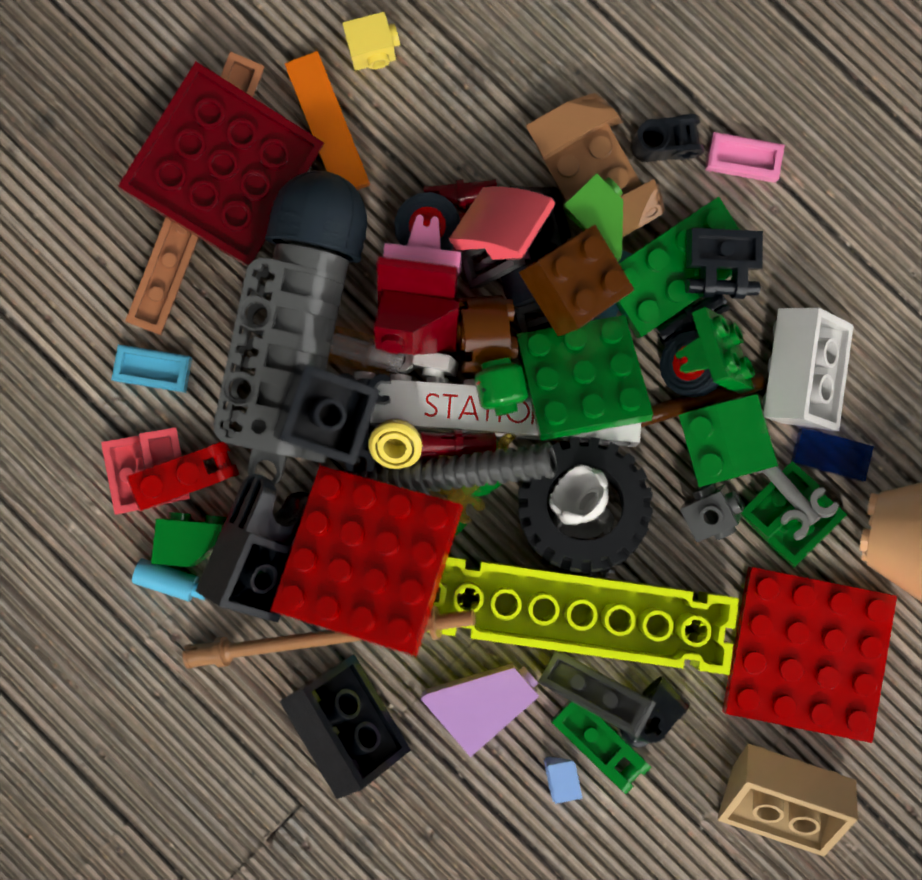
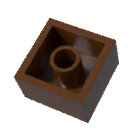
M595 224L519 272L558 337L579 329L634 291L633 286Z

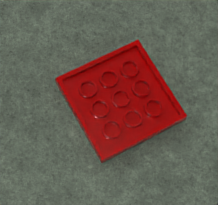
M320 465L271 611L417 657L463 506L457 502Z
M748 566L722 712L728 715L873 743L897 596Z

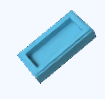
M118 344L111 380L186 393L192 357Z

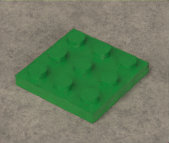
M626 315L590 321L579 329L559 337L553 328L516 334L518 352L540 441L652 420L654 414Z

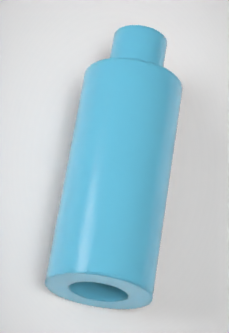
M141 558L138 561L132 576L133 584L188 602L193 597L201 600L206 599L195 592L199 576L166 565L151 564V560Z

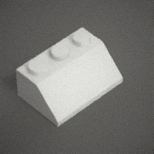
M778 308L777 320L773 325L774 342L772 356L768 361L769 378L767 392L763 397L765 418L783 424L839 432L853 324L821 308Z

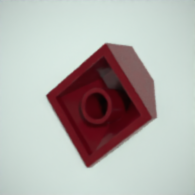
M383 290L374 326L375 349L384 350L391 354L403 353L409 355L455 352L459 302Z

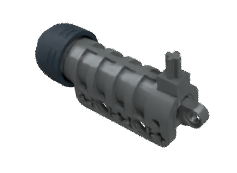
M326 171L305 172L292 178L280 189L273 202L265 236L268 242L275 245L273 258L256 259L247 268L214 419V432L221 441L252 449L248 465V476L256 474V466L260 461L268 460L275 465L276 475L271 480L274 485L282 479L287 456L322 463L327 462V457L332 458L280 441L273 436L298 363L307 364L326 371L349 262H360L362 258L361 253L364 249L367 213L363 200L357 189L349 181L337 174ZM271 274L275 276L274 281H267L265 286L262 285L263 279L269 280ZM272 294L271 300H266L267 295ZM262 309H267L266 320L261 324L255 325V314ZM251 332L263 336V338L260 339L259 337L254 335V338L249 339ZM248 350H259L257 357H247ZM245 367L248 370L256 369L255 375L242 372L243 368ZM248 381L251 385V392L246 399H242L239 395V387L243 382ZM235 406L248 407L246 414L240 410L234 411ZM233 422L242 425L241 432H237L236 429L232 428ZM361 457L356 459V464H360Z

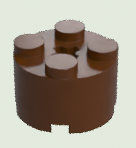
M502 295L456 299L459 302V310L462 312V320H458L457 355L459 361L466 360L461 367L462 373L478 372L482 370L481 364L489 361L511 358L512 362L513 358L518 357L516 336H510L509 321H514V304L512 299H504Z

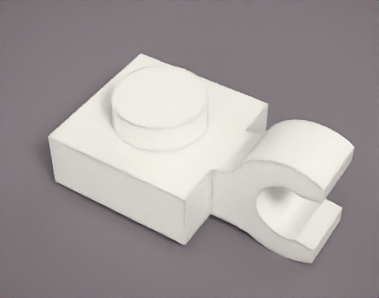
M439 353L405 354L406 360L402 365L390 364L389 367L397 374L406 375L419 368L423 371L422 376L444 378V375L456 377L459 363L451 356Z

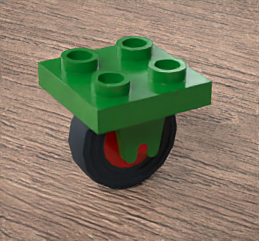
M707 307L692 312L697 331L680 333L670 340L663 350L660 370L666 385L677 394L691 398L705 396L717 389L719 385L739 394L754 390L751 379L755 376L754 368L749 358L743 355L740 344L744 342V338L739 326Z

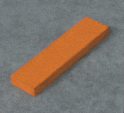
M318 51L284 63L312 135L324 142L319 153L326 171L345 178L357 190L370 186V181Z

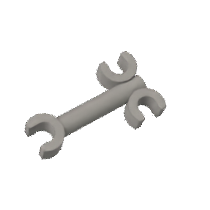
M778 466L757 472L764 473L796 509L787 511L781 518L783 526L791 520H798L802 524V528L794 533L793 537L795 540H800L807 535L809 525H813L821 517L828 518L833 516L838 510L839 505L837 502L828 508H822L818 505L817 500L826 492L823 487L817 488L812 493L809 502Z

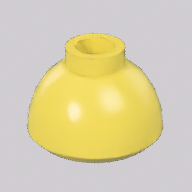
M389 419L379 424L373 430L369 439V451L380 465L390 469H405L412 466L420 458L422 440L419 432L411 423L402 419Z

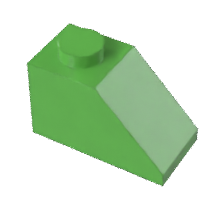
M596 173L564 204V212L582 231L595 224L619 262L622 257L623 199L620 196L623 194V191L611 178L607 177L603 180Z

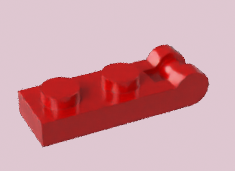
M222 441L126 476L139 512L240 475L236 464H231L228 452H230L228 444ZM214 458L218 471L208 474L204 461Z

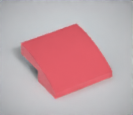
M496 186L483 187L450 236L449 241L456 250L485 248L492 260L522 258L553 209L555 202L548 196L529 190Z
M176 427L140 433L139 436L101 442L114 514L119 515L139 511L126 476L182 456ZM190 495L182 496L158 506L190 500Z

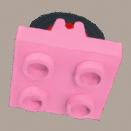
M432 192L418 193L408 198L398 209L394 221L395 235L400 245L385 243L383 257L457 266V275L461 276V252L451 251L454 246L449 241L450 236L460 223V216L454 204L444 196Z

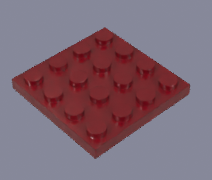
M195 61L120 181L118 188L248 267L255 260L266 242L265 236L270 213L278 192L289 180L309 171L324 142Z

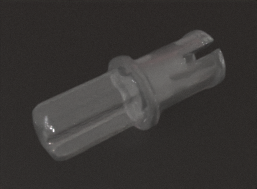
M339 333L333 336L330 345V352L332 354L363 362V367L370 365L397 374L400 373L405 356L403 353L391 354L384 350L375 349L374 339L372 338L367 342Z

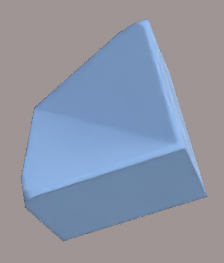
M546 757L543 761L552 801L557 804L582 799L575 762L570 759Z

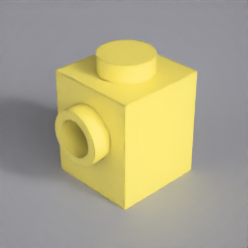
M385 11L342 22L355 71L368 67L370 69H381L386 67L391 61L396 60L394 47L400 46L395 23L388 25Z

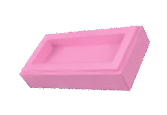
M713 132L705 170L776 183L780 176L785 144Z

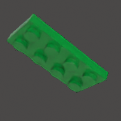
M719 196L619 262L634 291L615 304L621 314L626 315L628 325L637 338L643 337L700 298L698 294L685 292V281L687 278H700V268H686L687 230L691 228L740 230ZM717 269L718 280H726L732 276L731 269Z

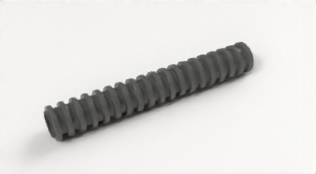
M544 443L541 448L538 445H531L529 449L526 446H521L517 451L515 448H508L506 452L503 449H498L495 453L485 451L483 455L480 452H475L472 456L470 454H462L461 457L452 455L450 458L444 456L439 459L430 458L428 461L421 459L405 469H390L382 465H376L373 473L368 472L367 467L364 469L355 468L354 472H349L345 469L343 472L416 492L428 493L430 490L433 492L440 491L441 489L451 490L452 487L455 489H461L463 486L470 488L475 484L477 486H484L486 483L488 485H495L497 481L500 484L507 483L508 480L518 482L520 478L523 481H529L531 477L538 480L543 475L546 478H553L557 463L554 449L549 443Z

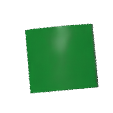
M793 461L782 470L787 478L810 502L812 493L817 488H820V485ZM770 482L740 514L783 559L795 568L846 518L847 514L838 507L837 512L833 516L828 518L821 517L816 523L811 526L809 525V531L804 538L795 540L793 537L794 533L802 528V524L798 520H791L783 526L781 518L787 511L796 509L777 487ZM825 494L817 500L818 505L822 508H828L834 503Z

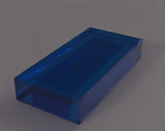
M802 427L798 431L791 461L803 467L865 482L874 446Z

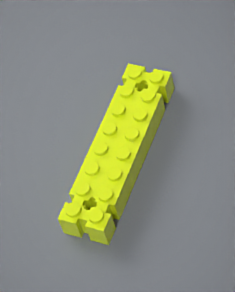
M448 556L439 584V587H441L440 598L434 600L433 606H437L440 614L474 610L476 624L462 627L471 629V639L683 669L685 659L690 660V665L698 671L730 675L733 644L725 641L724 637L726 628L735 629L739 598L699 591L698 600H692L693 592L686 589L481 560L479 569L465 568L466 558ZM466 588H473L474 595L479 594L478 601H472L470 607L462 606L463 600L458 601L457 599L458 593H465ZM691 623L698 625L697 632H691L690 637L689 634L685 633L686 626L691 625ZM456 628L443 629L442 634L456 636Z

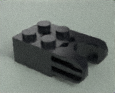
M252 474L246 477L238 491L195 592L219 607L278 623L282 614L272 612L271 608L310 494L306 492L291 493L279 511L273 515V505L277 495L276 487L267 477Z

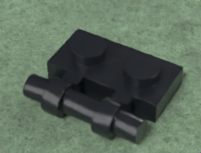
M691 228L687 230L686 268H700V278H687L685 281V292L698 294L701 298H712L715 294L730 295L732 299H744L746 295L758 296L761 289L760 282L748 281V270L763 268V231ZM717 269H731V280H718Z

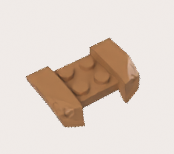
M593 93L570 100L525 125L566 203L597 173L603 180L607 177L611 178L623 191V194L620 196L623 199L622 237L664 213L665 206L658 183L653 179L643 185L641 184L610 128L623 123V120L600 95Z

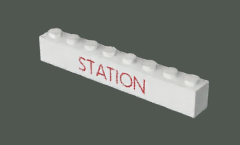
M354 372L356 380L360 378L372 379L376 376L375 373ZM391 374V384H380L377 387L380 390L379 395L390 396L391 401L386 405L376 403L370 418L371 428H376L379 424L389 419H402L411 423L417 431L452 433L453 429H461L463 433L494 432L496 437L540 440L529 393L527 400L517 404L518 412L496 416L495 410H486L480 406L474 379H466L463 385L449 384V379L443 377H427V382L412 381V376ZM641 423L549 439L547 441H568L569 438L579 437L580 443H588L589 437L600 438L599 444L609 445L612 442L618 446L636 447L640 443Z

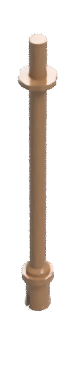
M433 606L425 632L429 631L433 640L441 639L443 629L475 625L474 610L440 614L437 606ZM332 630L232 643L227 637H217L213 642L185 645L182 658L185 667L188 669L214 664L218 667H227L237 657L362 640Z

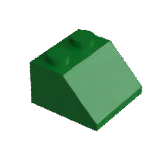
M758 394L679 415L699 487L779 466Z

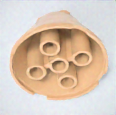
M922 482L882 491L880 494L871 493L867 515H870L869 526H871V530L864 528L860 541L862 561H867L869 567L922 602Z

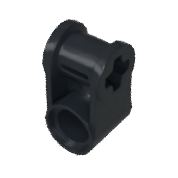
M684 114L670 118L646 120L641 124L631 141L632 154L641 162L672 159L687 160L701 156L704 153V146L699 144L697 125L700 124L699 115ZM643 136L653 137L658 146L652 147L647 145L643 140Z
M664 676L656 678L641 694L656 704L639 737L636 738L620 729L623 740L631 747L639 748L646 746L648 743L653 744L663 740L690 706V702Z

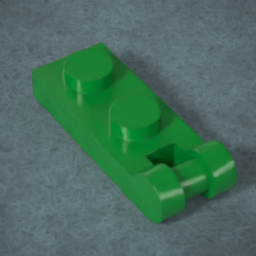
M570 700L551 719V723L626 795L634 787L632 782L641 773L645 775L652 768L602 718ZM625 757L630 763L620 772L615 766Z

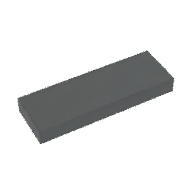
M556 650L538 681L544 687L636 738L639 737L656 704L649 698Z

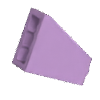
M513 663L427 688L422 693L421 700L471 757L539 697L534 688L538 681L525 666L518 670Z

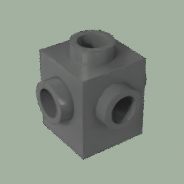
M710 484L697 489L692 493L694 498L686 501L680 508L696 543L712 536L716 540H720L736 532L735 526L739 524L742 518L740 513L744 511L738 495L735 491L729 492L726 484L717 488Z

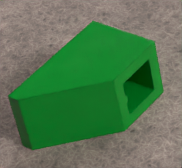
M169 512L168 519H156L151 564L182 567L197 566L211 555L227 517L206 515L205 522L191 521L190 513Z

